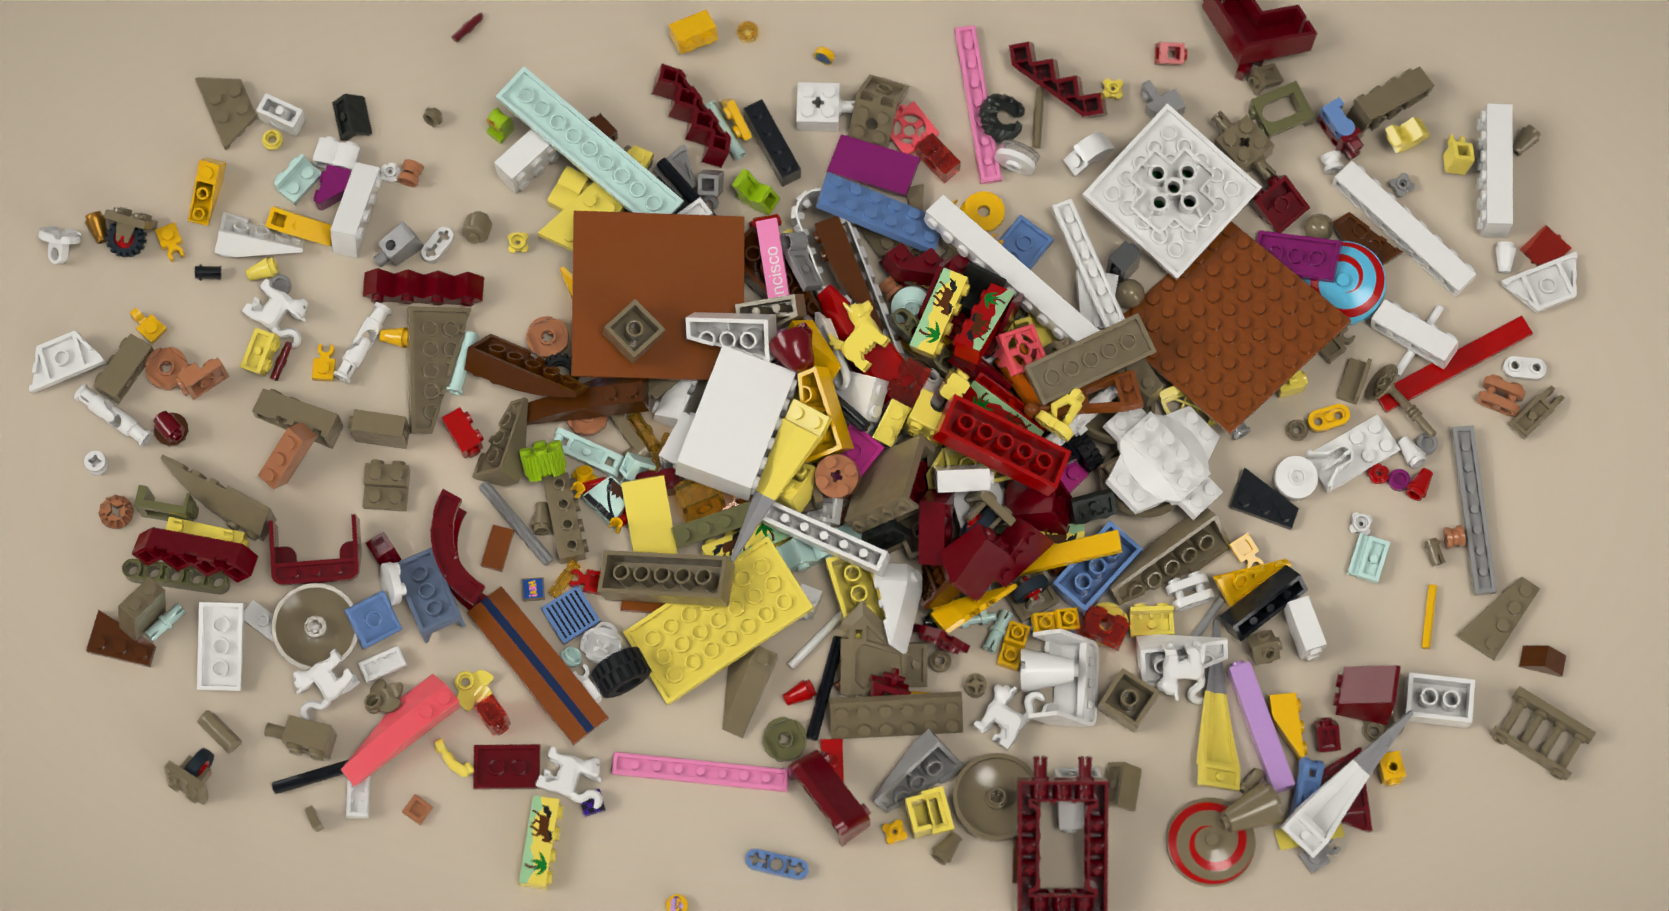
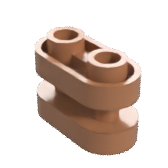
M1495 374L1486 376L1482 386L1487 391L1479 392L1476 399L1477 403L1506 416L1516 417L1520 406L1515 401H1523L1526 393L1523 386L1515 382L1509 383L1504 381L1502 377Z

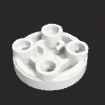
M398 562L382 563L379 571L381 589L384 590L391 606L399 605L402 601V596L407 594L406 586L400 580L401 569Z

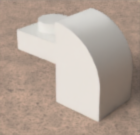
M1104 132L1094 133L1074 146L1075 149L1064 159V162L1075 176H1080L1093 162H1101L1115 147Z

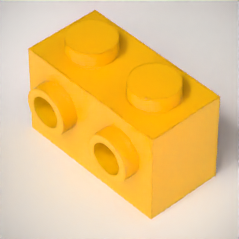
M707 9L668 24L670 37L680 55L718 40L717 27Z

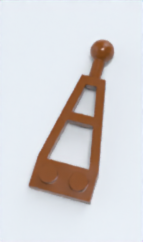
M1134 370L1112 374L1080 388L1085 396V400L1082 402L1083 406L1078 414L1125 412L1144 408ZM1115 385L1119 402L1089 403L1087 394ZM1056 400L1044 406L1036 402H1029L1024 407V414L1030 419H1035L1041 410L1051 411V403ZM1065 405L1059 408L1057 415H1066L1071 406Z

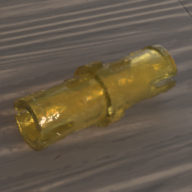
M640 412L632 413L628 420L637 431L636 434L642 439L649 452L657 451L661 444L653 434V428L646 423Z

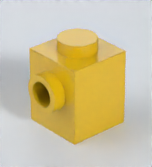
M1400 750L1385 753L1377 765L1381 784L1388 783L1389 786L1399 785L1402 783L1401 780H1404L1406 777Z

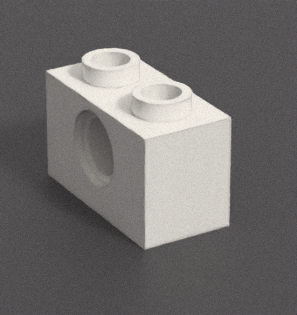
M267 93L256 110L261 121L296 137L306 121L302 109Z

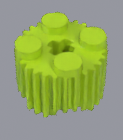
M539 440L533 443L532 448L527 447L519 450L524 473L529 478V482H538L542 480L541 477L550 475L556 477L566 472L567 462L560 440H554L546 443L545 440Z

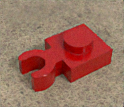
M578 569L571 570L570 574L577 576L578 581L570 580L569 586L578 587L582 585V592L600 595L597 592L600 578L599 571L587 569L584 575Z

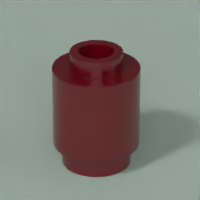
M162 411L154 418L155 428L167 442H178L183 438L185 428L172 413Z

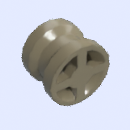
M979 673L970 674L965 680L964 689L966 694L971 698L983 696L987 686L986 679Z

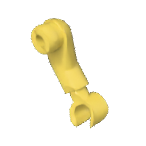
M442 738L435 741V751L443 755L442 758L450 770L464 778L474 772L470 762L462 765L455 759L453 754L446 749Z

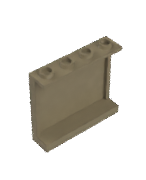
M920 434L883 451L862 476L859 488L852 494L844 522L860 534L918 509L919 505L909 497L920 460L933 454L936 445Z

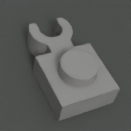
M1330 839L1314 858L1305 851L1299 855L1311 874L1331 861L1328 855H1336L1341 850L1340 847L1335 850L1329 848V843L1334 839Z

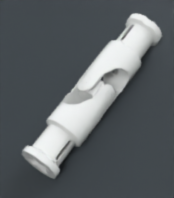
M375 302L373 312L370 317H366L354 338L353 345L344 354L342 364L337 371H334L333 375L340 381L350 384L352 374L362 364L367 351L371 348L383 328L382 324L386 317L391 315V309L384 304ZM367 331L370 336L369 338H364L362 334Z
M83 384L76 391L74 400L81 401L88 406V410L105 419L107 423L126 437H132L139 442V446L144 447L153 436L152 430H146L139 425V421L114 406L101 394H95L91 391L88 385ZM121 418V424H118L116 421Z

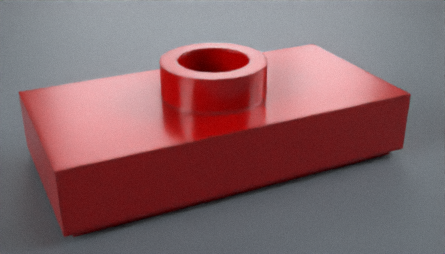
M821 739V752L824 751L831 760L829 762L830 766L844 782L843 739Z

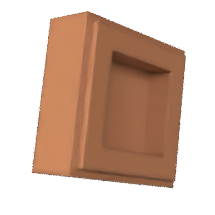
M415 794L402 813L421 826L432 811L433 806Z

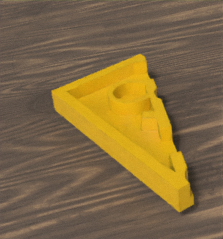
M1285 558L1215 575L1213 579L1230 608L1285 565L1291 567L1292 564Z

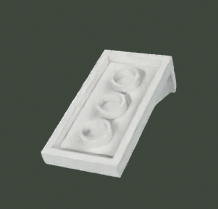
M1377 414L1314 451L1310 449L1306 452L1304 458L1313 463L1318 473V481L1328 494L1368 471L1373 465L1382 463L1396 455L1401 449Z
M199 602L197 690L242 691L244 607H247L246 602Z

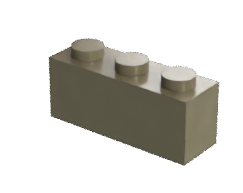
M133 334L122 340L118 352L109 358L107 367L96 376L94 381L97 391L117 404L121 402L144 370L147 357L154 351L151 345Z

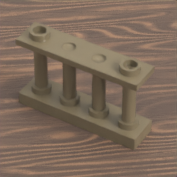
M1519 686L1512 696L1516 705L1502 728L1500 729L1495 726L1490 735L1494 736L1493 739L1499 744H1507L1551 771L1550 774L1556 779L1567 780L1572 772L1566 768L1581 743L1584 744V742L1589 744L1596 732ZM1529 708L1534 711L1535 717L1521 740H1518L1511 736L1509 732L1522 710ZM1547 719L1554 723V729L1540 752L1529 747L1528 744L1541 722ZM1567 731L1573 735V741L1559 764L1547 758L1560 734Z

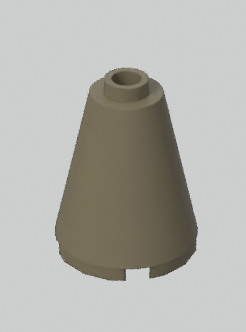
M1266 781L1259 783L1222 811L1219 818L1222 828L1224 830L1227 829L1229 832H1236L1283 822L1284 811H1279L1278 805L1281 804V801L1272 785L1269 783L1265 785Z

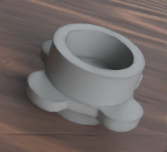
M1401 173L1400 177L1390 180V186L1393 187L1394 192L1399 197H1403L1415 188V184L1410 182L1409 176L1406 173Z

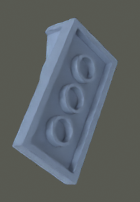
M432 548L398 562L401 569L400 580L401 583L405 584L407 590L405 597L425 643L430 641L433 632L455 623L461 627L466 626L448 583L436 563Z

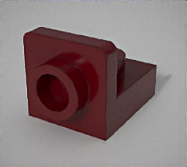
M1264 60L1239 65L1235 79L1243 81L1245 74L1249 76L1253 65L1261 67Z
M385 532L366 542L367 547L380 566L382 563L401 561L399 554Z
M1324 717L1320 718L1317 722H1313L1316 729L1318 752L1341 750L1339 724L1336 720Z

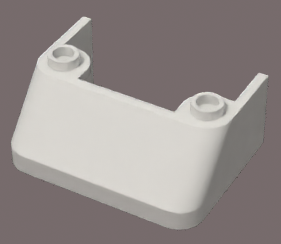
M1061 628L1033 632L1032 637L1046 641L1045 653L1074 659V664H1078V677H1074L1073 682L1054 686L1053 703H1046L1040 713L1029 714V719L1058 726L1089 727L1095 725L1097 720L1099 676L1098 644L1094 640Z

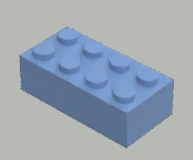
M1109 521L1098 534L1118 530L1123 552L1070 564L1052 583L1054 592L1072 608L1077 607L1078 613L1083 617L1110 590V586L1143 550L1141 546L1112 521Z

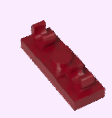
M954 354L949 359L951 364L968 374L973 381L982 371L1007 391L1013 385L1012 381L983 358H981L978 365Z

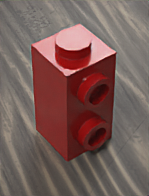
M461 407L442 417L445 427L464 458L475 457L481 452V449H483L481 441L484 438L479 429L474 430L471 426L473 420L468 411L463 412Z

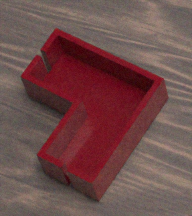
M1204 0L1202 4L1203 10L1238 65L1311 51L1317 36V32L1309 20L1306 21L1307 16L1299 4L1266 11L1261 10L1256 0Z

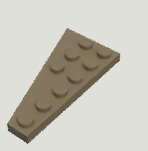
M409 306L407 308L410 434L433 433L441 402L447 389L446 386L451 376L462 335L464 334L467 319L472 308Z

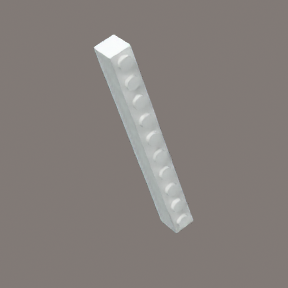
M942 195L926 211L924 220L930 229L940 233L942 239L956 247L961 256L967 257L972 263L1007 280L1005 288L1015 292L1014 299L1020 293L1024 294L1025 296L1020 305L1022 309L1032 313L1039 324L1048 327L1058 340L1068 337L1071 340V344L1100 331L947 197Z

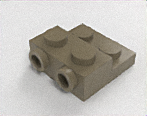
M373 459L371 463H366L363 509L407 512L411 471L409 465H405L406 463L403 461H393L392 464H384V461Z

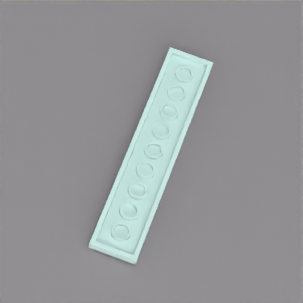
M525 66L496 95V99L628 211L633 213L674 214L684 203L683 199Z

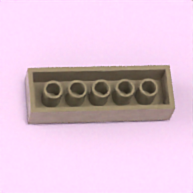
M604 550L597 592L606 600L729 606L735 564L727 556Z

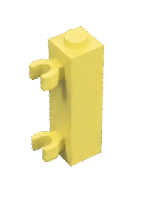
M174 517L168 518L166 530L241 543L249 547L250 541L245 532Z

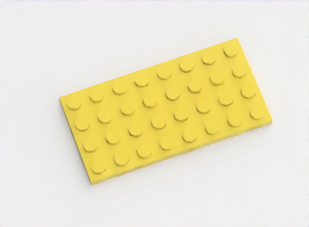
M769 536L741 553L735 560L729 606L666 603L623 631L632 647H639L652 670L649 676L668 705L815 609Z

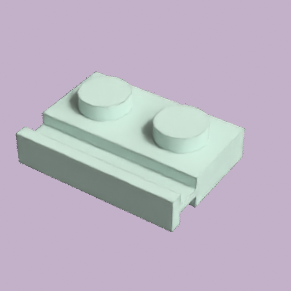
M1360 532L1347 575H1353L1377 584L1390 542L1373 536H1367Z

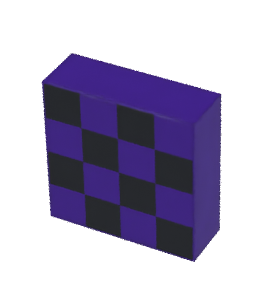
M593 798L581 803L585 817L606 811L604 802L600 808L594 809Z

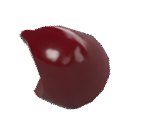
M803 322L797 325V327L777 334L768 344L773 357L790 371L801 373L814 367L813 331L808 327L807 323Z

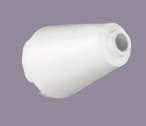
M1026 648L1021 649V692H1030L1073 682L1074 677H1078V664H1074V659Z

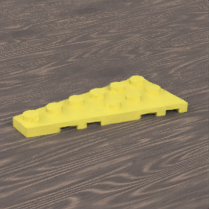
M636 145L627 151L630 156L646 169L654 158L652 152ZM593 182L538 232V236L573 252L574 210L623 212L625 207L598 184Z

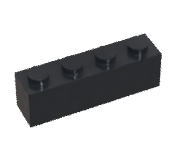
M761 99L745 107L744 118L782 187L800 179L801 168L764 101Z
M1285 565L1219 617L1226 631L1241 642L1286 607L1287 602L1296 600L1308 588L1301 575L1288 565Z

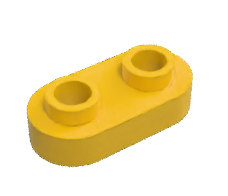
M1334 404L1315 410L1308 417V427L1313 432L1321 433L1344 426L1350 418V411L1343 404ZM1335 414H1340L1342 418L1336 419ZM1320 420L1322 424L1316 425L1314 421Z

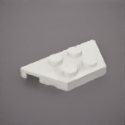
M1573 252L1501 281V285L1535 313L1572 300L1577 296L1576 260L1578 254Z
M74 330L36 346V360L32 368L34 377L32 385H29V391L34 394L104 365L107 362Z

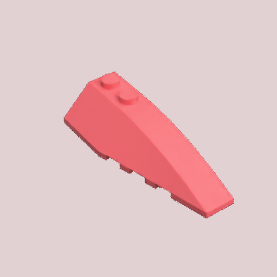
M434 674L399 699L402 705L397 710L384 716L342 767L341 771L354 787L460 708L458 698Z

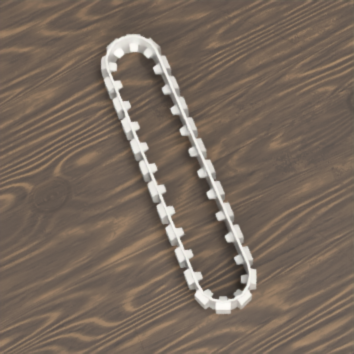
M815 187V189L810 191L805 190L796 198V206H793L791 210V225L794 226L793 232L802 231L809 236L808 229H802L800 221L805 219V213L802 212L805 208L808 209L812 204L817 203L821 187ZM840 218L842 225L845 226L848 241L853 247L854 256L859 263L864 281H866L870 296L882 323L883 335L891 339L890 342L904 359L902 345L900 341H895L897 340V333L890 327L888 322L890 314L885 303H881V290L878 284H874V272L871 265H867L868 257L864 246H860L861 238L856 227H853L852 222ZM808 244L805 251L821 279L820 275L824 271L822 266H816L813 258L817 254L815 248H810ZM823 285L820 290H815L816 295H818L828 285ZM845 359L849 371L854 372L850 367L849 363L847 362V360ZM916 382L903 391L904 396H909L912 404L908 405L910 408H913L917 400L914 392ZM881 417L879 418L878 423L873 422V424H874L875 427H876V428L874 429L875 431H876V429H877V427H878V425H879V423H880V421H881V419H882ZM902 428L899 435H902L903 433L907 435V430Z

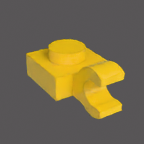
M136 307L129 313L140 324L136 330L152 345L167 331V328L152 314L146 318Z

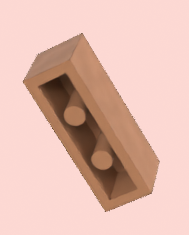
M303 422L288 427L258 476L272 489L287 484L317 438V435Z

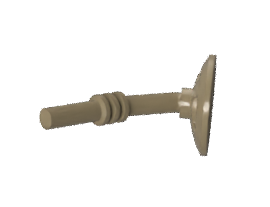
M1388 364L1381 368L1367 386V399L1375 401L1385 394H1390L1406 410L1405 413L1413 422L1416 421L1430 438H1433L1437 432L1423 418V413L1395 388L1394 382L1398 375V368L1394 364Z

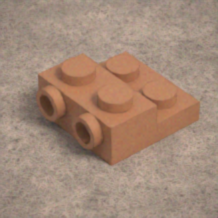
M217 357L206 361L200 369L196 363L185 365L177 374L178 378L175 380L184 395L190 394L192 399L195 400L227 379L229 375Z

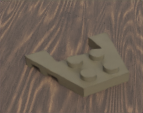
M923 184L910 187L907 194L908 204L922 211ZM855 224L863 233L866 241L879 259L885 258L887 252L901 244L899 241ZM904 244L908 250L913 248L911 246Z

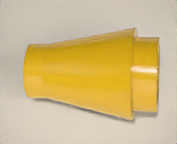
M407 327L381 329L380 341L405 348L408 346Z

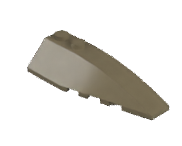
M165 455L161 456L163 463L180 484L207 509L225 520L228 527L235 531H238V529L245 531L246 536L254 541L257 538L261 541L265 540L269 533L268 521H274L275 523L277 520L269 507L228 485L225 488L213 478L207 481V478L201 472L196 470L189 472L187 471L189 468L186 465Z
M1206 508L1194 520L1187 516L1146 548L1110 586L1118 604L1121 605L1145 594V591L1152 588L1156 590L1163 587L1162 584L1172 579H1181V576L1184 574L1199 571L1230 549L1228 544L1231 542L1217 515Z

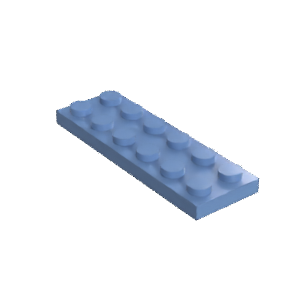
M827 172L816 208L925 252L930 248L936 251L940 233L926 225L924 220L926 212Z

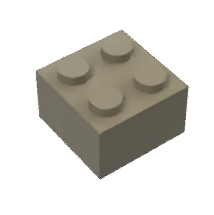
M634 299L604 327L602 334L633 365L664 336L665 328Z
M1122 668L1100 701L1098 710L1135 733L1157 700L1160 691Z

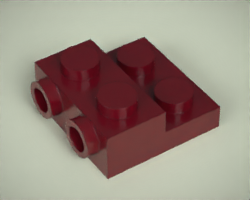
M1274 175L1267 181L1268 186L1264 189L1261 188L1249 203L1261 218L1266 219L1275 232L1282 233L1311 207L1286 175L1279 177Z

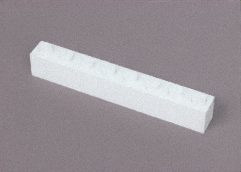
M1351 161L1334 177L1332 185L1455 298L1473 281L1476 275L1473 267L1460 260L1458 254L1453 249H1448L1438 235H1433L1428 230L1424 222L1415 219L1411 211L1406 206H1401L1392 193L1386 192L1378 180L1369 177L1360 164H1355Z

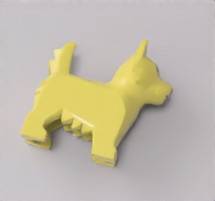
M869 300L861 304L854 303L850 306L843 302L851 322L855 325V329L845 342L829 334V345L834 346L835 350L841 351L847 360L854 362L857 368L866 373L872 366V363L865 360L864 354H867L868 351L871 352L872 347L875 348L876 344L886 348L891 339L883 335L876 322L871 318L873 306Z

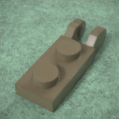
M1552 385L1543 394H1539L1509 423L1523 439L1529 436L1565 399L1561 394L1552 404L1546 400L1555 390Z

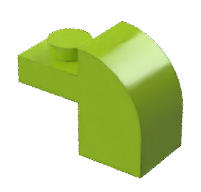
M742 169L731 185L737 191L736 196L743 203L767 215L771 214L781 199L771 186L759 183L749 170Z

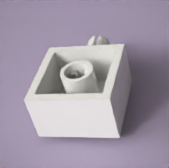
M798 82L797 131L839 132V115L841 113H853L855 101L841 100L840 83Z

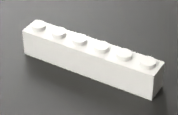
M774 502L762 519L763 524L880 577H882L891 558L889 553L883 549L777 502Z

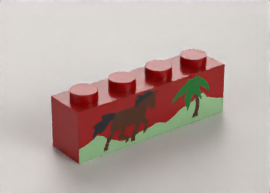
M993 283L990 284L987 290H983L979 304L973 306L970 319L964 321L961 334L957 333L953 340L955 356L978 365L1001 327L1008 308L1014 300L1015 292Z
M982 371L963 395V398L1039 436L1046 430L1035 419H1030L1024 414L1025 403Z

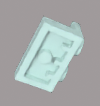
M300 154L291 160L289 167L284 173L281 172L277 175L274 186L277 192L296 206L320 180L322 172L307 161L303 154Z

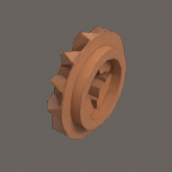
M114 494V496L106 498L100 504L98 514L105 526L112 529H120L130 523L133 518L134 509L132 503L126 497ZM112 505L117 509L121 507L119 510L121 518L115 514L110 515L113 512Z

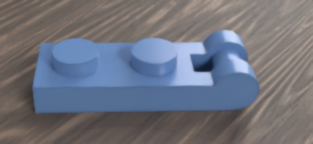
M1307 757L1300 758L1299 774L1289 817L1300 804L1320 788L1324 771L1323 761H1311ZM1310 770L1313 771L1312 777L1308 776Z

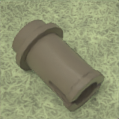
M1437 538L1424 542V549L1428 551L1432 567L1446 562L1439 546L1441 542Z
M1253 768L1246 780L1240 783L1239 791L1245 795L1261 782L1265 774L1261 770Z

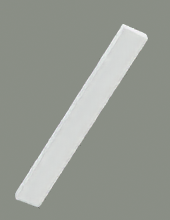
M1072 198L1052 205L1053 213L1104 328L1124 320V315Z

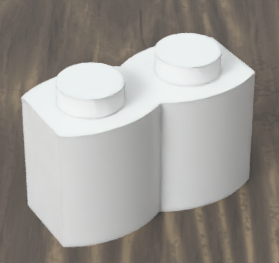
M331 136L320 137L313 157V164L325 170L327 164L353 170L355 162H359L361 149L356 143L351 141L343 143L338 142L336 138Z

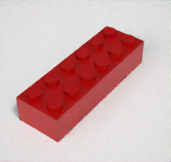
M956 394L947 401L932 437V440L1046 496H1049L1057 489L1072 452Z

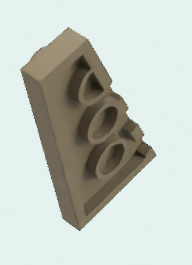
M1520 577L1456 637L1494 660L1540 588L1527 579Z

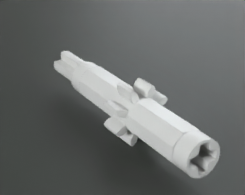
M1115 385L1107 387L1103 392H1099L1089 400V403L1111 402L1118 396ZM1099 413L1077 414L1069 425L1073 435L1077 437L1088 430L1085 425ZM1050 433L1045 437V439L1060 446L1066 442L1054 433Z

